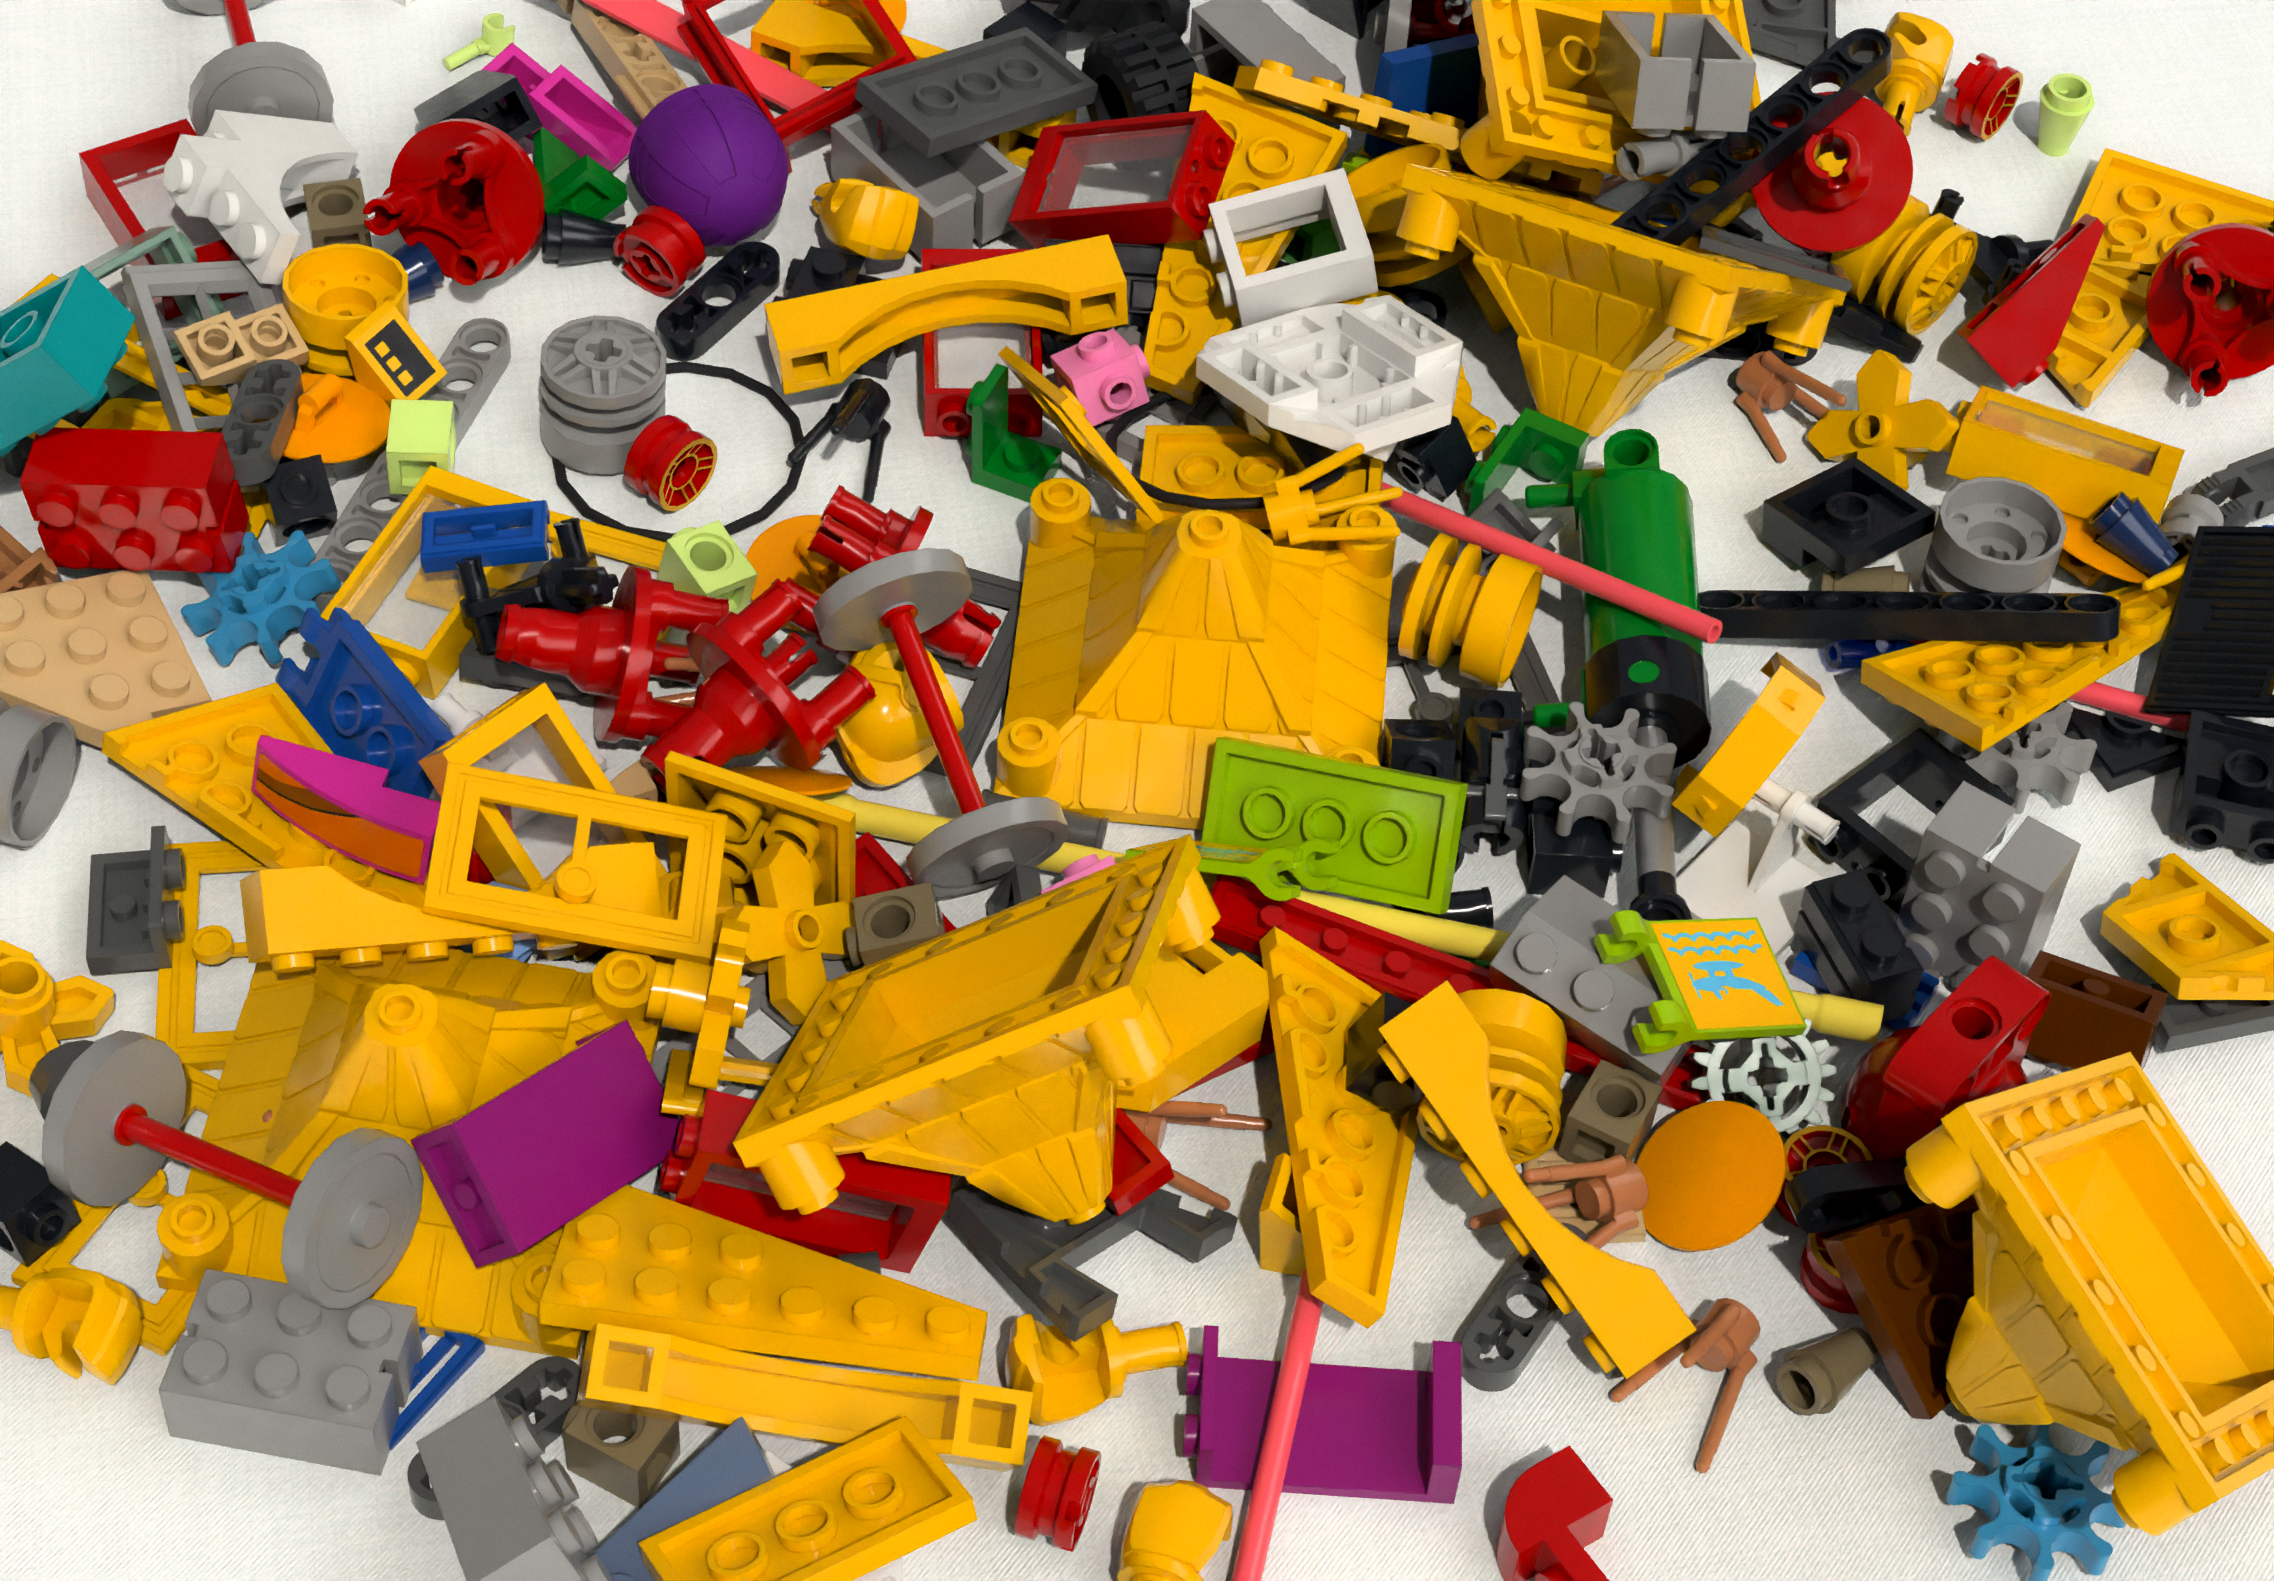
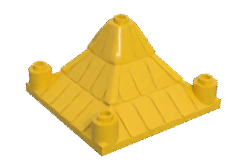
M1472 0L1471 8L1475 32L1479 40L1478 50L1481 62L1478 121L1464 132L1460 142V150L1468 168L1486 179H1498L1504 176L1526 156L1549 161L1557 160L1567 165L1586 169L1594 168L1601 172L1622 176L1616 165V155L1619 148L1623 147L1626 143H1636L1648 140L1651 137L1641 135L1631 128L1595 79L1602 11L1653 12L1655 14L1650 57H1658L1664 13L1713 14L1753 59L1742 0ZM1756 71L1750 112L1762 103ZM1684 127V130H1678V131L1681 132V131L1693 129V127ZM1749 149L1747 153H1737L1730 156L1739 161L1752 160L1754 149ZM1657 173L1641 177L1640 180L1661 184L1670 176H1662ZM1703 180L1692 184L1689 189L1697 194H1707L1715 191L1719 185L1713 181ZM1752 188L1747 190L1708 223L1725 227L1749 208H1757Z
M1413 164L1406 165L1400 185L1408 194L1396 232V236L1407 240L1404 251L1438 260L1441 250L1454 251L1457 238L1474 253L1473 263L1518 334L1517 345L1537 412L1589 433V436L1593 437L1602 435L1664 380L1666 373L1745 333L1748 325L1768 321L1765 333L1775 337L1772 347L1787 353L1806 357L1809 347L1821 349L1833 308L1843 305L1847 293L1699 248V236L1695 234L1680 246H1676L1610 225L1625 212L1543 186L1502 179H1486L1478 175ZM1651 220L1648 221L1650 225L1655 227H1668Z
M1051 478L1041 482L1033 490L1030 497V536L1004 724L997 738V771L994 793L1015 798L1048 797L1059 802L1061 809L1099 818L1106 817L1109 818L1108 821L1203 830L1216 738L1228 736L1380 766L1392 576L1397 537L1368 540L1310 541L1291 546L1289 539L1274 542L1272 533L1264 534L1259 529L1232 514L1211 509L1191 510L1160 523L1128 519L1108 520L1104 517L1091 516L1090 493L1085 486L1076 480ZM1357 505L1347 509L1339 516L1336 527L1397 526L1392 515L1380 507Z
M1188 834L828 981L732 1142L746 1168L759 1167L779 1207L783 1210L797 1208L801 1215L816 1212L832 1203L838 1197L839 1192L836 1187L845 1178V1172L836 1155L863 1152L867 1160L965 1176L968 1183L1007 1204L1047 1221L1058 1222L1066 1219L1069 1225H1076L1098 1215L1105 1208L1104 1200H1106V1197L1113 1188L1117 1081L1124 1080L1127 1086H1136L1155 1078L1165 1070L1166 1063L1164 1059L1173 1050V1044L1145 990L1160 947L1175 946L1177 952L1195 949L1214 936L1212 926L1221 918L1219 910L1198 870L1202 857L1191 835Z
M448 948V957L425 961H407L406 950L382 952L383 962L355 967H341L340 955L315 957V968L283 973L273 972L272 961L257 962L250 983V989L234 1033V1039L218 1083L216 1096L212 1102L201 1138L302 1181L312 1163L335 1139L359 1127L381 1129L403 1138L415 1150L410 1141L414 1137L431 1127L465 1115L577 1048L578 1046L575 1041L626 1019L637 1040L643 1046L646 1057L652 1067L662 1029V1019L646 1016L657 964L647 954L619 949L608 953L598 961L593 973L577 972L575 969L539 963H524L516 959L492 955L474 956L471 953ZM272 1110V1118L266 1123L263 1122L262 1117L264 1113ZM419 1158L423 1174L422 1203L410 1244L393 1273L369 1298L416 1307L419 1327L425 1328L426 1334L444 1337V1331L468 1334L479 1338L487 1345L578 1360L585 1330L539 1324L540 1299L565 1224L519 1254L476 1268ZM192 1167L184 1195L175 1197L164 1206L158 1217L157 1234L163 1251L155 1275L159 1288L197 1293L206 1268L288 1283L281 1256L283 1227L290 1208Z
M2131 1052L1964 1103L1943 1117L1940 1126L1913 1143L1906 1150L1907 1166L1904 1170L1905 1178L1919 1199L1928 1204L1935 1203L1942 1208L1951 1209L1973 1194L1979 1210L1972 1214L1974 1296L1968 1299L1945 1365L1948 1396L1962 1414L1969 1417L1972 1416L1980 1423L2049 1425L2057 1422L2124 1452L2133 1448L2139 1455L2117 1468L2114 1472L2113 1484L2115 1489L2112 1490L2111 1498L2117 1513L2128 1526L2133 1529L2141 1528L2152 1536L2163 1534L2274 1468V1268Z

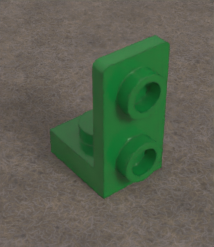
M544 127L533 133L534 166L543 188L545 213L558 214L559 209L562 208L601 220L627 201L626 184L586 154L580 158L574 150Z
M996 363L984 382L977 381L974 384L967 400L966 413L972 416V430L967 441L966 454L972 457V483L1030 503L1033 490L1041 482L1054 478L1060 468L1061 449L1008 431L1009 368Z
M1525 407L1512 427L1504 425L1500 429L1493 443L1491 456L1486 463L1479 460L1473 466L1465 485V493L1471 495L1468 516L1497 487L1502 491L1518 467L1555 483H1571L1572 470H1583L1590 434Z

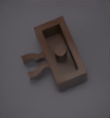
M2040 950L2026 977L2051 992L2052 996L2046 1011L2034 1028L2025 1055L2041 1063H2057L2076 1069L2131 1052L2143 1070L2151 1052L2168 994Z

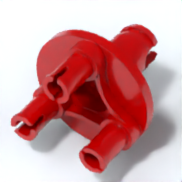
M1837 91L1820 92L1816 94L1830 95L1834 94ZM1862 97L1818 134L1812 133L1802 147L1752 186L1753 197L1761 216L1768 226L1781 238L1801 248L1806 255H1817L1816 258H1823L1830 253L1852 251L1873 242L1883 235L1902 213L1907 203L1913 180L1912 154L1907 138L1897 121L1880 105ZM1782 115L1774 118L1770 123L1779 128H1788L1798 124L1801 120L1793 115ZM1754 149L1752 159L1760 154L1758 150ZM1833 152L1836 160L1846 159L1847 163L1842 167V173L1837 177H1830L1829 171L1822 170L1817 166L1816 160L1821 155Z
M457 118L440 121L426 127L404 145L395 160L390 178V186L385 190L383 196L372 199L365 205L363 214L375 212L374 216L364 220L366 227L375 235H389L398 228L407 245L412 246L421 241L428 247L444 275L454 278L462 285L472 286L477 281L502 275L517 266L529 255L542 230L545 203L543 188L536 168L526 152L514 139L488 123L474 119Z
M2224 223L2208 226L2190 233L2174 244L2163 255L2149 280L2145 301L2147 321L2151 334L2164 355L2175 365L2183 369L2190 378L2192 388L2198 394L2203 387L2204 396H2216L2227 387L2229 379L2247 377L2274 365V233L2264 228L2243 223Z
M839 485L820 517L822 522L807 550L814 551L845 570L853 572L868 563L901 552L918 550L934 514L922 506H918L909 519L892 509L885 513ZM787 577L785 583L797 594L805 609L799 615L794 616L789 622L817 637L815 644L833 653V658L848 665L857 651L835 650L823 644L812 610L820 596L793 581L794 579ZM968 598L965 604L944 622L921 633L920 636L924 645L945 657L962 662L961 666L975 669L993 641L994 637L991 635L999 627L1001 620L993 612L989 614L980 605Z
M631 565L625 570L620 580L612 607L598 604L579 613H573L552 608H521V605L518 606V604L505 605L497 633L495 657L509 664L511 661H514L536 671L565 676L579 691L594 694V733L598 741L616 744L620 738L643 742L645 736L659 738L663 732L692 709L690 705L653 699L652 692L647 691L649 676L695 686L700 673L666 669L664 667V660L666 658H692L687 645L657 640L659 632L664 633L667 627L691 632L702 622L715 625L729 613V599H719L674 590L673 583L652 579L648 568Z
M777 578L767 590L740 613L730 612L715 625L702 622L687 634L686 642L688 649L705 681L697 687L692 709L663 732L653 746L649 744L640 756L641 761L645 765L652 763L659 770L652 777L665 791L664 760L670 750L722 767L735 756L757 754L765 748L787 766L806 772L820 760L821 751L837 738L835 730L868 701H872L876 697L871 683L852 665H848L843 670L844 672L810 701L805 698L799 700L787 688L808 669L817 665L819 661L815 652L810 648L806 652L803 651L790 663L788 662L791 656L807 644L795 632L789 633L786 639L765 657L761 654L764 651L763 643L794 616L799 615L805 610L797 594L784 581L781 582Z

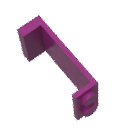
M627 1019L575 1041L578 1046L577 1048L465 1115L431 1127L410 1140L476 1268L523 1252L664 1161L668 1149L675 1150L680 1122L675 1114L661 1113L664 1091L646 1057L643 1046L637 1040Z
M1204 1325L1201 1353L1188 1352L1185 1395L1198 1396V1415L1185 1414L1182 1457L1196 1458V1483L1207 1488L1252 1490L1281 1361L1218 1357L1219 1326ZM1432 1341L1427 1371L1310 1363L1282 1493L1454 1504L1462 1469L1461 1342Z

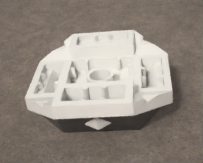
M1391 295L1365 298L1364 302L1358 305L1333 303L1307 307L1210 337L1205 343L1203 351L1200 350L1197 354L1196 377L1212 387L1235 425L1301 471L1355 443H1361L1364 446V452L1334 469L1337 470L1372 458L1387 462L1393 451L1417 444L1430 431L1451 424L1462 364L1463 341Z

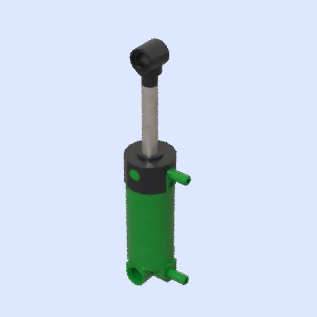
M1641 429L1618 431L1605 442L1603 450L1604 468L1572 470L1571 483L1530 485L1525 488L1526 507L1529 510L1574 506L1575 525L1579 534L1580 563L1700 612L1692 499L1688 487L1674 474L1660 469L1658 444L1650 433ZM1581 590L1585 669L1581 670L1583 701L1574 702H1580L1584 705L1585 717L1590 723L1601 724L1603 728L1617 726L1622 722L1627 709H1636L1640 713L1636 738L1634 740L1636 744L1651 748L1667 742L1673 743L1677 747L1673 769L1695 759L1708 745L1712 730L1708 672L1703 659L1702 640ZM1572 702L1535 704L1533 706L1534 726H1538L1541 729L1565 727L1569 704ZM1670 776L1650 777L1655 782L1670 785ZM1672 804L1669 816L1663 819L1658 818L1646 809L1633 808L1638 896L1630 903L1629 910L1638 912L1646 921L1692 920L1685 899L1677 894Z

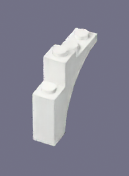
M215 110L209 128L203 136L180 134L173 155L165 165L162 185L186 216L209 219L259 283L280 285L283 279V272L288 267L300 237L299 232L291 223L284 208L305 202L303 185L348 179L358 152L336 126L330 122Z

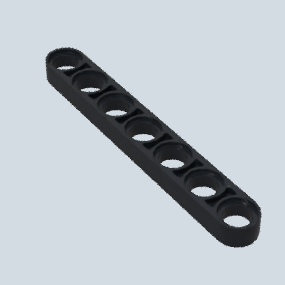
M1861 28L1846 34L1749 113L1747 132H1728L1726 138L1714 140L1610 225L1680 246L1802 147L1812 133L1818 134L1889 75L1892 67V44L1890 38L1884 32L1874 28ZM1864 50L1873 51L1880 55L1877 60L1869 63H1859L1851 58L1855 53ZM1825 82L1833 83L1840 87L1839 91L1830 95H1818L1813 93L1811 89ZM1782 115H1793L1801 120L1798 124L1788 128H1779L1770 123L1774 118ZM1744 147L1753 148L1760 152L1757 157L1747 161H1739L1730 156L1733 151ZM1703 180L1713 181L1719 185L1715 191L1707 194H1697L1689 189L1692 184ZM1662 213L1672 214L1678 218L1676 223L1663 228L1655 227L1648 223L1650 218Z
M1710 590L1699 593L1700 612L1722 622L1723 628L1719 638L2104 642L2118 637L2120 633L2121 603L2118 599L2103 594Z

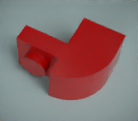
M1570 1445L1527 1469L1515 1481L1508 1494L1496 1543L1497 1565L1504 1581H1527L1532 1577L1535 1578V1581H1609L1585 1551L1584 1547L1603 1537L1613 1499Z

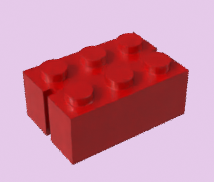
M53 427L41 436L35 435L19 482L33 520L40 521L37 530L47 557L52 559L56 567L231 573L236 566V558L239 556L250 518L238 480H232L235 470L223 433Z

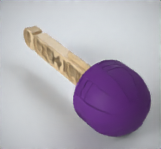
M556 0L565 13H572V24L642 120L631 142L628 161L633 185L647 206H663L677 213L691 225L699 235L703 245L707 247L735 245L753 236L761 229H765L775 218L782 206L787 186L789 165L785 147L780 136L756 103L742 91L726 85L702 84L688 88L650 37L580 0Z

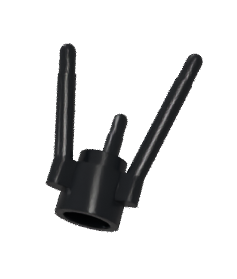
M870 378L856 379L851 382L840 401L830 405L825 416L788 454V461L792 464L797 463L829 430L834 436L842 433L851 439H863L869 436L872 440L862 499L869 504L872 503L878 483L884 442L891 431V425L884 419L890 408L888 392L881 384Z

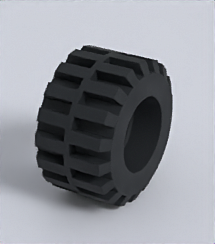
M1151 21L1094 40L1090 43L1089 47H1086L1084 61L1082 62V72L1098 84L1094 103L1086 106L1090 121L1189 112L1194 73H1199V70L1190 51L1175 31L1173 32L1169 25L1164 22ZM1176 161L1118 167L1120 169L1124 168L1131 175H1138Z

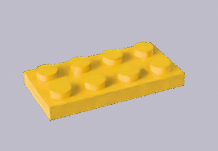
M1146 425L1140 480L1167 492L1208 499L1263 497L1262 494L1277 491L1275 479L1301 472L1299 468L1238 426ZM1372 458L1350 466L1340 480L1313 494L1315 503L1374 490H1382L1384 461ZM1150 497L1163 513L1162 521L1191 510H1204L1163 503ZM1381 503L1374 504L1372 506L1381 508ZM1136 507L1137 520L1153 522ZM1266 508L1217 510L1232 514L1257 529H1271ZM1345 511L1320 516V525L1312 527H1336L1339 516Z
M906 1415L638 1542L644 1565L655 1581H853L976 1521L977 1515L972 1496Z

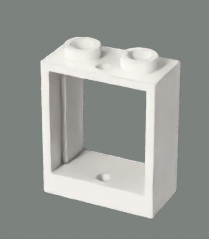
M1344 168L1208 204L1213 227L1203 230L1208 256L1211 264L1219 262L1223 264L1224 272L1216 274L1221 298L1225 308L1236 306L1242 327L1303 308L1338 303L1379 292L1373 252ZM1327 218L1330 219L1340 249L1339 252L1246 276L1237 249V242Z

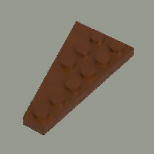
M1973 1194L1951 1209L1942 1208L1935 1203L1925 1204L1822 1240L1912 1418L1931 1420L1951 1402L1946 1390L1945 1365L1968 1299L1974 1296L1972 1214L1978 1211L1979 1207Z

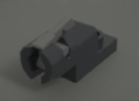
M1461 687L1457 699L1455 781L1468 783L1459 840L1464 847L1477 853L1480 846V832L1497 833V854L1515 850L1523 843L1525 805L1524 801L1519 797L1522 772L1525 769V757L1523 755L1525 728L1522 722V692Z

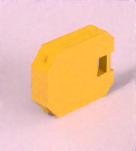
M1778 652L1760 669L1761 672L1770 678L1769 682L1699 772L1689 763H1686L1671 785L1674 789L1671 804L1715 838L1741 812L1800 738L1826 699L1817 681Z
M1211 940L1186 952H1177L1175 946L1160 947L1145 990L1173 1044V1050L1164 1059L1166 1063L1165 1070L1155 1078L1136 1086H1127L1124 1080L1117 1081L1116 1108L1151 1112L1260 1041L1269 1003L1268 972L1242 952L1231 956ZM1188 959L1190 962H1192L1194 965H1196L1198 968L1204 971L1205 974H1202L1200 971L1191 966L1185 960Z

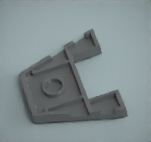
M1742 0L1750 45L1753 49L1808 66L1841 39L1836 37V0ZM1864 50L1855 53L1851 58L1859 63H1869L1877 60L1880 55L1873 51Z
M968 1184L953 1193L948 1217L1067 1338L1074 1342L1113 1318L1118 1298L1117 1293L1075 1268L1136 1230L1144 1231L1198 1263L1232 1241L1238 1219L1236 1216L1217 1208L1213 1209L1211 1218L1179 1208L1182 1196L1159 1188L1119 1217L1106 1204L1103 1211L1092 1219L1080 1224L1069 1225L1066 1219L1058 1222L1047 1221L1007 1204L972 1184Z

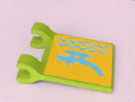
M1324 836L1310 839L1298 847L1285 845L1272 849L1193 840L1202 857L1198 866L1199 872L1246 877L1265 896L1272 900L1286 901L1300 897V885H1287L1279 880L1277 873L1286 870L1291 872L1300 884L1310 890L1322 891L1337 886L1338 876L1320 874L1314 866V859L1318 852L1324 854L1339 852L1340 841L1332 837ZM1175 839L1126 849L1125 860Z
M1622 910L1614 912L1609 918L1615 933L1597 934L1593 940L1602 962L1606 964L1622 963L1644 954L1664 1000L1653 1002L1648 1008L1653 1023H1636L1632 1029L1642 1053H1660L1694 1040L1802 1035L1807 1029L1804 1018L1757 917L1646 921L1636 911Z

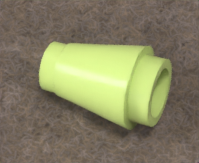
M2068 73L2053 76L2049 83L2041 89L2037 147L2044 154L2053 157L2067 154L2094 106L2092 87L2084 78Z

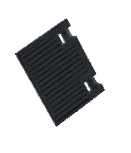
M2198 526L2144 711L2145 713L2190 715L2191 709L2222 716L2274 718V695H2272L2274 690V527Z

